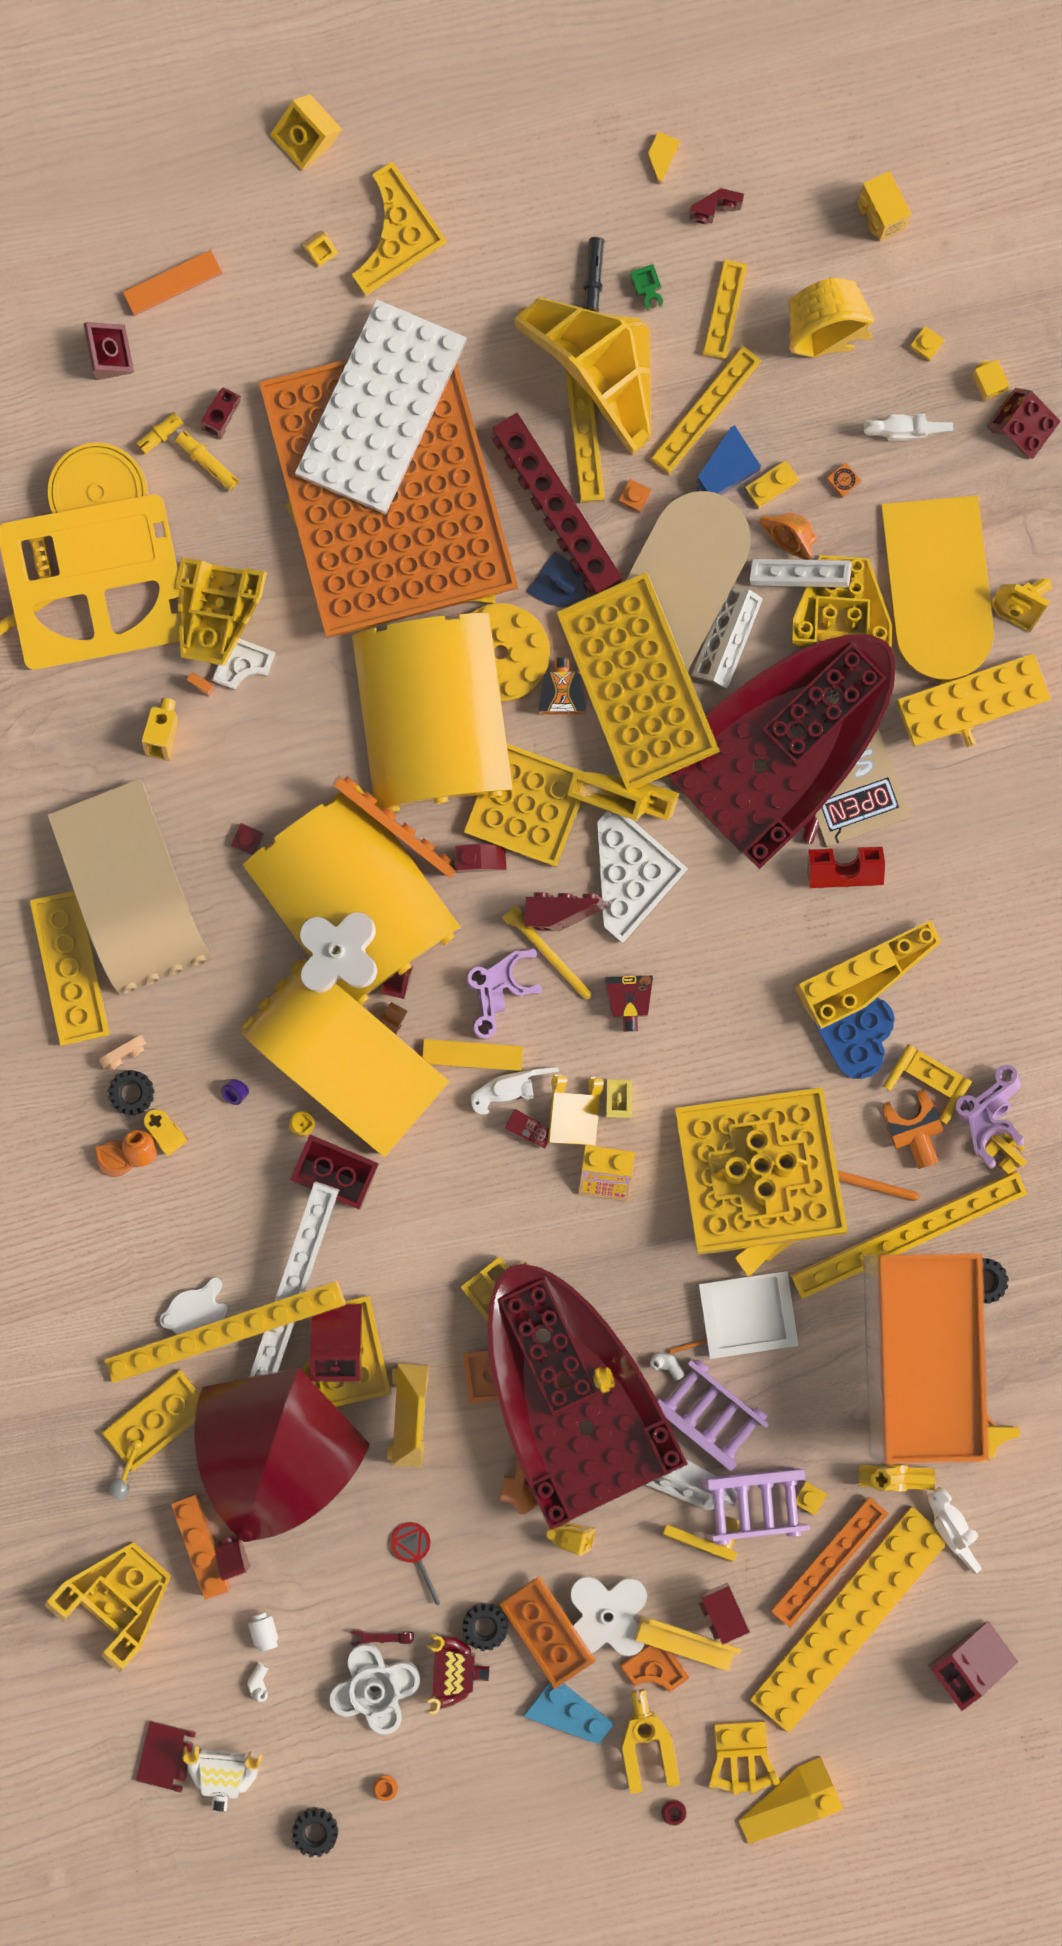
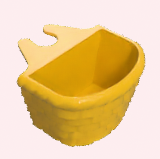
M842 278L824 279L807 286L789 300V349L793 354L817 358L829 353L850 352L855 349V346L847 345L848 342L855 339L868 341L873 338L868 327L874 322V316L871 315L870 309L867 307L866 301H864L863 295L860 293L859 288H857L855 281Z

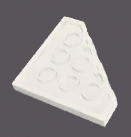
M607 811L597 822L602 900L609 903V907L603 910L604 928L623 944L684 875L688 868L632 819Z

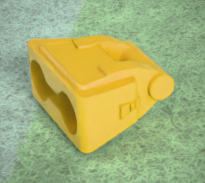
M566 1523L551 1531L548 1530L547 1537L558 1548L582 1556L591 1550L596 1528Z

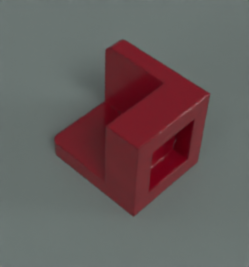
M413 966L402 975H399L397 972L386 980L382 985L380 993L405 999Z

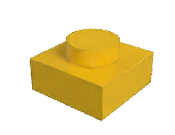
M924 326L910 348L930 362L945 339L927 326Z
M805 1480L796 1495V1505L816 1516L828 1494Z

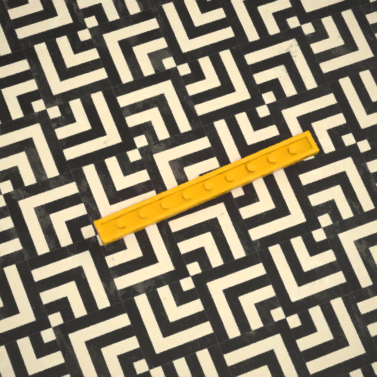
M1015 1170L790 1276L800 1298L804 1299L877 1265V1255L901 1254L1027 1195V1191L1019 1173Z
M338 1280L114 1355L106 1358L105 1363L112 1383L329 1311L346 1303Z

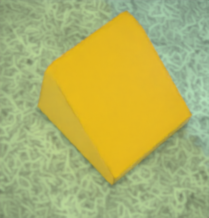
M319 231L302 244L318 267L338 254V251L323 231Z

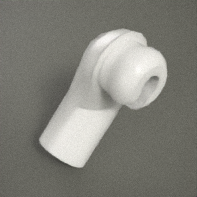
M658 1353L654 1354L650 1360V1366L654 1370H669L675 1381L686 1375L673 1355Z
M258 1662L248 1679L247 1685L251 1697L257 1702H264L268 1697V1692L263 1678L269 1668Z

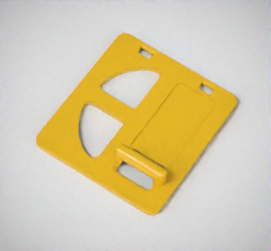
M146 495L6 522L0 525V549L24 662L28 668L38 670L180 642L179 627L181 626V613L172 614L169 599L177 597L178 604H180V593L176 586L178 568L164 501L159 495ZM162 522L165 537L156 538L153 524ZM45 536H52L60 571L58 576L53 577ZM24 540H29L31 543L38 579L30 581L27 575L21 542ZM156 581L160 586V591L150 613L132 629L122 634L114 633L109 618L105 591L137 583ZM84 594L87 596L95 632L94 637L91 640H77L59 635L48 629L38 620L33 612V608L40 602Z

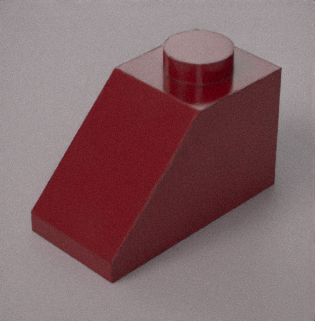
M490 844L455 846L457 873L507 870L506 849L501 846Z
M233 1536L220 1540V1545L215 1548V1554L222 1581L246 1573L251 1565L242 1541L239 1538L234 1540Z

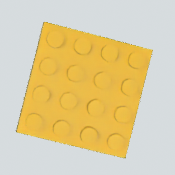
M506 743L512 790L503 792V796L498 798H488V794L478 795L464 834L557 868L582 800L567 794L573 773L575 771H583Z

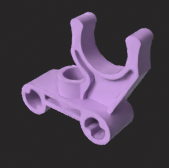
M535 949L514 951L489 970L483 967H475L467 973V986L472 990L478 991L481 1017L472 1025V1032L476 1038L485 1040L495 1034V1013L505 1012L503 988H507L512 994L519 997L528 994H539L542 991L541 986L538 984L532 987H523L517 984L512 975L515 962L522 958H535L537 956ZM478 972L479 976L484 977L482 985H477L476 981H472L473 973ZM482 1021L490 1025V1030L486 1031V1035L478 1030V1026L482 1025Z
M1011 1065L999 1067L995 1073L997 1083L975 1099L969 1095L962 1096L956 1103V1110L961 1121L966 1125H970L976 1155L986 1163L989 1169L994 1168L996 1165L994 1158L985 1151L986 1143L990 1137L1003 1133L1012 1137L1017 1146L1024 1144L1023 1136L1016 1131L1011 1122L995 1120L1008 1112L1011 1103L1007 1099L1013 1096L1021 1086L1018 1073ZM1012 1078L1009 1082H1004L1005 1079Z

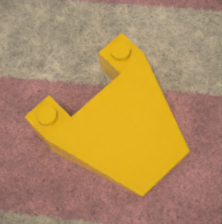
M398 1363V1368H393L392 1384H397L393 1444H388L387 1459H392V1466H423L425 1394L428 1384V1364Z
M133 1542L64 1582L44 1606L64 1622L79 1604L83 1605L117 1636L101 1657L120 1673L140 1650L171 1575Z

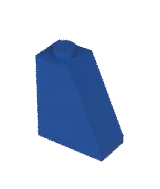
M735 425L730 427L697 479L698 485L696 486L697 491H708L723 495L760 471V463Z

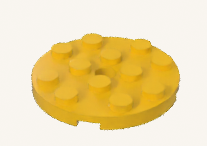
M490 604L473 611L471 614L489 613L493 649L504 647L508 651L504 659H497L495 657L500 701L511 702L528 695L540 684L549 664L550 646L547 634L541 623L528 611L511 604Z

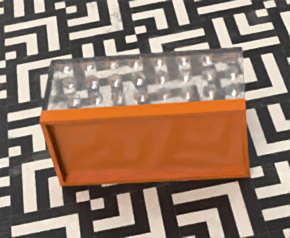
M982 1253L863 1255L869 1458L886 1464L989 1461Z

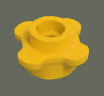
M596 1368L593 1375L594 1383L597 1389H601L602 1393L608 1392L609 1388L614 1387L612 1373L609 1368Z

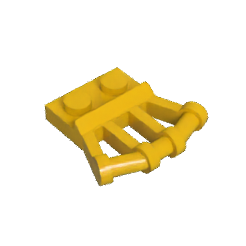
M765 1720L714 1723L717 1757L709 1779L708 1788L713 1790L718 1788L731 1792L733 1795H739V1792L757 1794V1791L771 1784L777 1785L781 1783L767 1754ZM761 1755L769 1775L756 1780L754 1756ZM747 1756L749 1781L738 1782L737 1757ZM724 1758H730L732 1782L718 1778Z

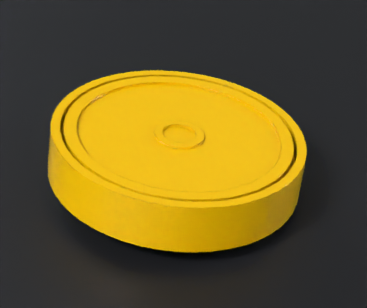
M87 443L68 451L56 463L48 483V501L52 513L149 495L145 475L138 463L124 450L106 443Z

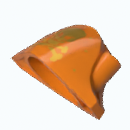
M785 513L780 516H762L758 523L781 549L803 560L811 559L813 554L811 546L817 541V536L812 533L811 524L805 517L797 513Z

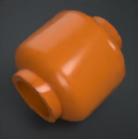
M131 1131L122 1141V1151L131 1166H147L157 1156V1148L153 1137L146 1131Z

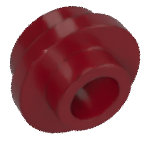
M671 1799L662 1806L661 1815L667 1824L676 1826L681 1824L686 1818V1807L681 1801ZM671 1808L678 1809L679 1812L676 1816L669 1814Z

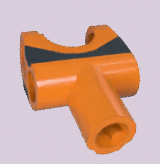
M924 1089L917 1091L919 1109L916 1116L910 1120L902 1119L898 1116L890 1102L883 1103L886 1127L895 1149L909 1145L918 1169L939 1162L930 1137L943 1133L937 1111Z

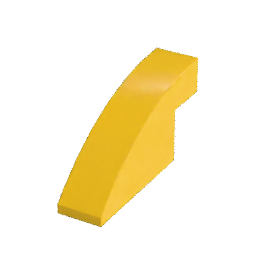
M575 771L567 795L634 821L644 813L668 821L674 814L680 793L649 783L636 789L626 790L622 777Z

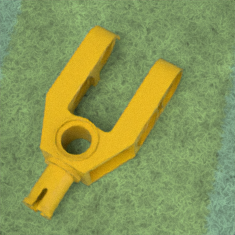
M639 1689L640 1700H638L637 1691H631L630 1695L634 1714L629 1716L621 1743L630 1794L643 1792L635 1744L639 1742L647 1743L655 1739L660 1741L668 1788L680 1786L670 1732L656 1713L649 1711L646 1689ZM640 1724H649L651 1730L646 1734L640 1733L637 1730Z

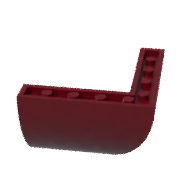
M300 1368L204 1386L199 1395L195 1414L194 1441L200 1477L214 1509L225 1524L243 1542L261 1540L283 1534L320 1512L348 1484L361 1465L370 1446L365 1437Z

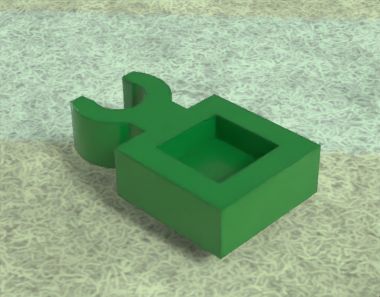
M654 264L630 271L637 296L645 295V309L647 311L651 310L649 304L651 300H656L659 307H662L663 298L660 294L656 293L657 290L661 289V284Z

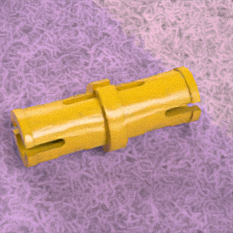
M172 412L158 426L156 424L152 426L153 430L136 443L147 455L161 441L165 442L168 440L167 436L184 423L175 412Z

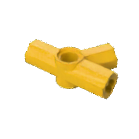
M885 1464V1466L859 1465L858 1487H873L879 1491L934 1490L935 1468L908 1467L905 1464Z

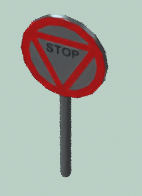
M404 1523L396 1528L392 1535V1551L403 1562L418 1563L435 1604L440 1605L439 1598L421 1560L430 1550V1535L425 1527L418 1523Z

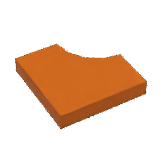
M648 1644L640 1652L619 1664L634 1687L641 1683L653 1682L663 1686L670 1693L690 1678L672 1652Z

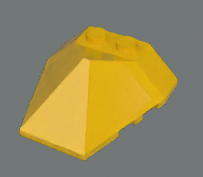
M181 557L176 586L180 593L178 612L181 613V626L179 627L181 658L225 666L262 597L267 572L248 568L241 570L212 565L202 560Z

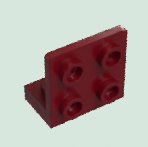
M1014 388L986 427L992 433L1006 435L1029 459H1034L1059 425L1060 420L1032 390Z

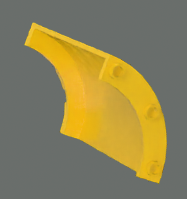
M489 613L459 614V618L445 619V616L415 619L389 624L386 630L377 632V628H372L352 635L373 797L378 800L375 804L382 810L387 807L393 813H398L400 808L430 801H434V804H444L449 802V798L488 794V798H498L503 796V792L512 790Z
M358 785L356 789L359 790L362 794H364V792ZM340 792L333 796L334 800L326 805L321 804L274 837L275 841L267 848L264 846L243 863V866L309 958L312 957L313 953L302 943L300 938L301 928L309 919L322 917L335 927L339 926L348 915L356 912L364 913L372 919L376 927L374 939L365 948V952L374 960L377 966V975L374 981L364 988H355L344 979H338L336 982L338 986L360 1005H363L370 999L367 995L398 972L399 975H402L412 967L410 963L439 943H442L444 946L455 938L453 933L460 928V925L395 835L344 793Z

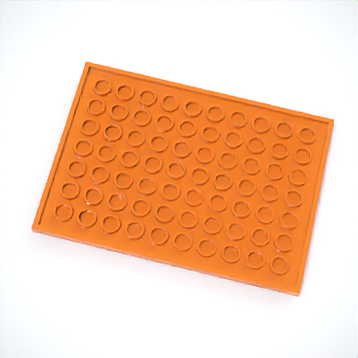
M349 359L259 382L326 639L518 589L457 363L386 515L297 477L295 474Z

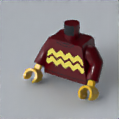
M430 1633L428 1637L435 1639L433 1645H426V1647L435 1651L432 1697L436 1698H424L423 1702H431L430 1709L424 1710L425 1713L436 1714L440 1709L454 1706L466 1699L469 1693L473 1692L474 1681H489L490 1666L475 1665V1653L457 1637H439Z

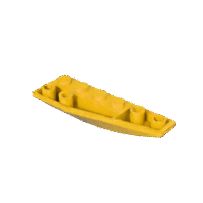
M929 920L796 985L794 988L807 1013L818 1027L822 1029L868 1006L942 941L932 921Z

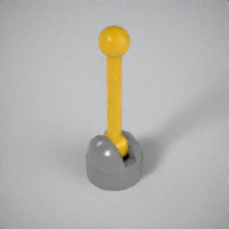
M138 1439L132 1442L133 1448L122 1477L110 1484L108 1493L113 1497L126 1499L130 1486L126 1478L137 1449H140L142 1446V1442Z

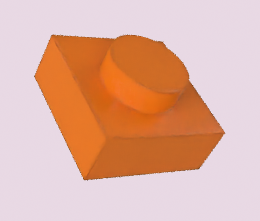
M629 479L619 499V503L641 513L652 489Z

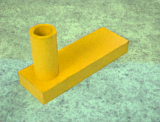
M727 1517L726 1531L739 1530L740 1521ZM664 1525L661 1533L662 1536L729 1562L735 1561L737 1552L732 1550L735 1539H730V1544L715 1545L711 1541L670 1525Z

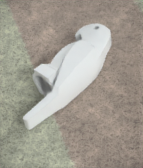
M925 413L917 414L916 417L891 414L881 421H864V433L866 435L886 437L889 441L926 438L930 434L953 431V422H927Z
M558 1067L535 1069L498 1076L473 1092L471 1095L472 1108L478 1114L489 1113L488 1106L491 1102L504 1103L519 1097L526 1101L533 1099L532 1082L528 1078L533 1075L558 1072L559 1069Z
M938 1487L928 1495V1500L934 1514V1525L954 1554L958 1555L974 1574H977L981 1567L968 1546L979 1536L975 1530L968 1528L960 1511L950 1505L949 1502L952 1499L949 1493L944 1488Z

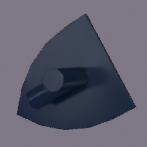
M557 552L553 553L527 591L535 598L558 607H569L587 599V592L581 575L576 573L570 562Z

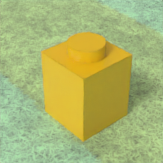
M988 359L976 365L977 369L974 370L972 377L984 402L1008 390L1010 385L998 359L992 362Z

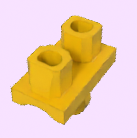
M995 1134L987 1141L985 1151L993 1157L1000 1150L1006 1156L997 1166L1005 1174H1010L1017 1167H1023L1027 1161L1013 1147L1021 1152L1025 1146H1017L1014 1139L1007 1134H1003L1008 1142L999 1134Z

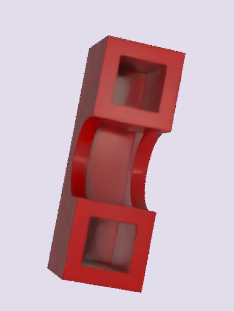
M883 846L858 847L856 858L849 863L837 862L834 858L833 848L808 849L807 874L809 887L828 888L884 885L885 857Z

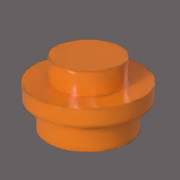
M382 1775L374 1781L373 1793L376 1798L381 1801H389L396 1796L398 1784L392 1776Z

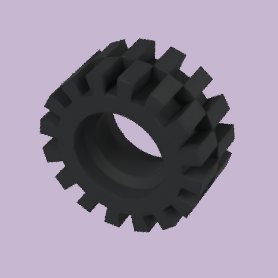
M125 1070L115 1075V1078L110 1082L108 1099L111 1101L112 1107L120 1113L126 1115L141 1114L150 1107L151 1102L154 1100L153 1094L155 1089H153V1083L142 1072ZM128 1083L137 1084L141 1090V1095L135 1102H127L122 1097V1089Z
M982 1258L983 1271L990 1272L994 1277L993 1287L983 1291L984 1303L990 1304L991 1302L998 1301L1000 1297L1006 1294L1004 1292L1008 1289L1007 1281H1009V1277L1006 1275V1269L999 1262Z
M476 1604L471 1610L467 1611L463 1619V1636L466 1638V1642L471 1644L474 1649L491 1651L495 1647L498 1648L506 1638L508 1630L506 1616L494 1604ZM483 1617L490 1618L495 1624L494 1632L486 1637L479 1635L475 1629L476 1622Z
M313 1807L312 1810L306 1809L295 1820L292 1829V1840L295 1842L296 1849L301 1850V1854H309L311 1858L317 1855L318 1858L322 1857L324 1853H329L330 1849H333L339 1832L337 1821L333 1819V1815L330 1812L329 1814L325 1812L326 1809L317 1810V1807ZM312 1823L322 1825L325 1830L324 1838L318 1842L310 1841L305 1833L307 1826Z

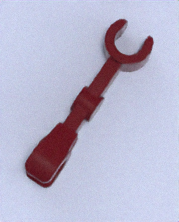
M354 1629L351 1634L361 1635L362 1638L360 1642H351V1645L354 1647L361 1643L399 1642L400 1644H412L414 1641V1633L412 1631L370 1633L361 1629Z

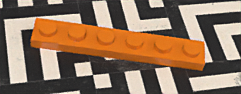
M338 775L333 782L337 789L446 876L451 878L454 875L456 869L452 865L455 862L444 853L441 856L434 851L435 846L426 838H423L422 841L414 835L416 830L406 822L403 825L395 820L397 815L387 807L382 810L375 803L378 800L366 791L362 794L357 790L358 784L350 777L346 776L343 779Z
M868 1496L773 1606L771 1612L791 1628L889 1513Z

